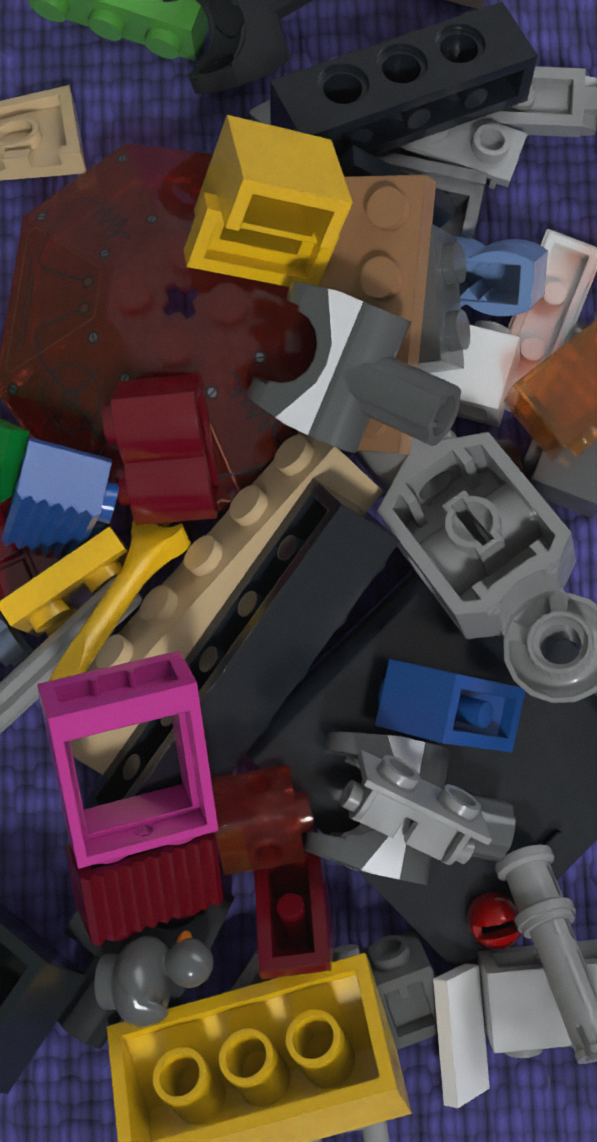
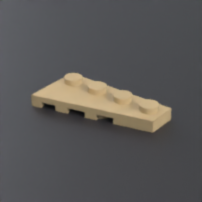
M69 85L0 101V181L87 173L76 107Z

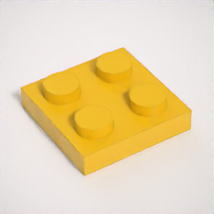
M109 526L0 601V611L11 627L36 637L43 633H46L49 637L111 578L118 575L124 565L129 548Z

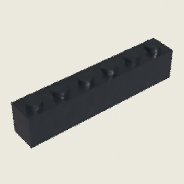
M314 478L310 481L185 658V662L198 686L214 797L220 789L228 784L235 768L257 738L267 730L272 717L293 688L304 679L314 659L333 633L344 624L351 608L372 579L383 570L389 556L400 542L397 537L370 513ZM172 716L139 723L86 798L85 803L88 808L182 784Z

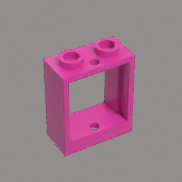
M179 650L37 684L66 830L78 869L94 864L114 863L131 854L164 845L184 844L195 837L219 831L198 686ZM172 716L182 784L83 809L70 741Z

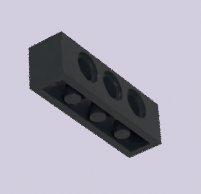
M499 2L476 11L465 12L458 17L420 30L409 31L400 37L362 50L351 51L344 56L303 70L292 71L283 77L271 80V125L332 140L338 160L352 145L375 156L526 102L538 55L504 3Z

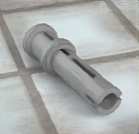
M541 844L527 846L507 854L502 861L495 864V871L498 878L502 881H507L519 913L515 917L518 931L523 933L524 937L532 938L575 1051L577 1063L587 1064L596 1062L597 990L571 927V924L575 921L574 914L576 909L573 901L569 898H564L551 867V864L554 862L552 849L548 845Z

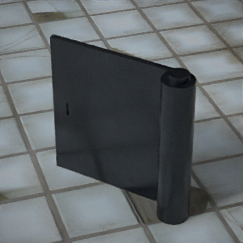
M412 567L310 666L304 679L293 688L272 717L267 730L257 738L246 755L322 834L330 835V832H346L360 824V822L349 818V810L340 806V799L346 785L351 780L361 784L363 779L361 771L357 767L345 762V757L324 751L328 732L401 736L448 748L452 751L445 785H454L470 794L509 802L513 805L516 820L515 833L512 845L506 855L527 846L539 845L552 831L556 830L542 845H548L552 849L554 862L551 864L556 880H558L597 840V692L577 702L551 703L533 697L525 691L513 752L444 744L375 726L379 708V688L385 678L389 659L520 687L513 680L504 661V637L501 635L466 639ZM559 640L552 643L546 649L544 658L554 664H566L573 661L580 651L571 641ZM471 856L465 864L455 861L451 865H447L432 857L427 885L359 871L453 969L465 963L474 964L478 960L477 951L488 950V948L481 946L474 939L467 927L466 914L472 901L484 893L497 892L507 896L515 904L507 881H502L497 876L495 871V864L497 862ZM511 921L500 925L481 927L482 932L485 934L509 927Z

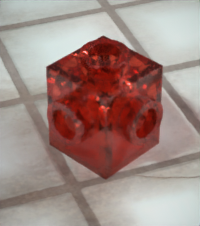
M290 765L211 778L219 830L215 832L224 875L305 862L301 833L314 831L308 790L294 792Z

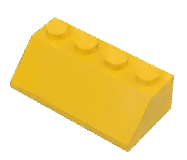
M366 953L334 961L331 971L278 977L169 1008L168 1015L163 1021L148 1027L138 1028L125 1021L107 1026L118 1142H311L412 1114L396 1045Z

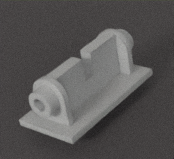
M481 117L397 147L396 149L404 151L406 156L488 172L486 183L489 184L488 188L494 190L496 184L508 188L528 133Z
M360 750L358 760L363 781L360 784L351 780L346 785L340 799V806L349 810L350 819L394 838L407 817L413 820V823L404 836L405 844L447 865H451L455 861L461 864L467 863L474 852L475 839L489 846L492 838L482 815L481 805L468 792L450 784L445 785L441 789L421 779L419 773L411 765L395 756L385 755L380 759Z

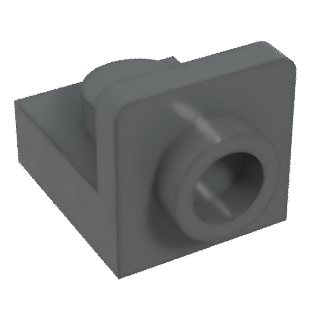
M409 931L400 935L385 936L375 941L371 946L360 949L359 953H366L396 1049L398 1050L438 1035L433 983L435 977L417 933Z

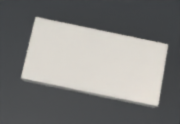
M468 963L433 979L443 1102L445 1106L454 1108L463 1106L490 1089L479 965Z

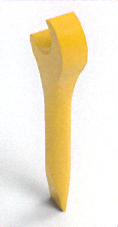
M133 520L130 547L122 569L64 653L48 681L86 672L143 585L161 567L180 556L191 546L183 524L173 527H167L172 522L136 525Z

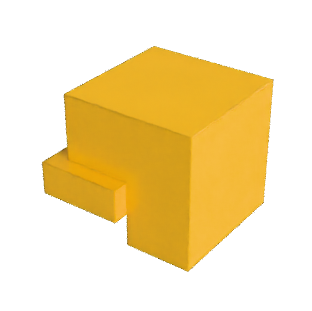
M227 115L194 208L195 219L184 247L187 267L290 287L292 281L318 286L353 204L332 140Z

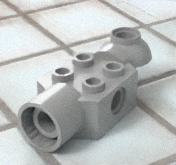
M450 429L441 441L434 446H430L412 437L410 455L358 451L359 461L377 485L384 491L385 497L377 512L385 528L400 540L397 545L398 549L464 637L472 639L502 635L504 637L505 664L513 680L533 697L551 703L577 702L597 692V604L591 599L564 591L576 563L572 533L491 434L486 432L457 437ZM559 640L574 642L581 648L579 655L573 661L566 664L551 663L544 658V654L552 643Z

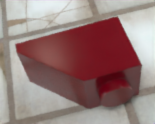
M305 845L253 852L258 962L261 980L332 970L334 933L328 879L323 858L305 851Z

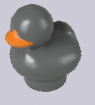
M187 930L180 933L176 943L170 949L157 937L147 935L135 938L120 953H104L97 964L94 981L97 1003L103 1010H117L120 1017L132 1026L144 1028L157 1024L168 1015L167 1005L170 998L172 981L185 988L201 985L209 978L213 970V955L207 945L198 939H193L191 933Z

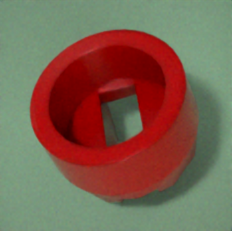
M488 892L478 896L470 904L466 914L467 927L481 946L491 950H505L514 945L521 935L515 924V917L519 914L516 905L507 896L497 892ZM511 921L509 927L485 934L482 932L481 927H490Z

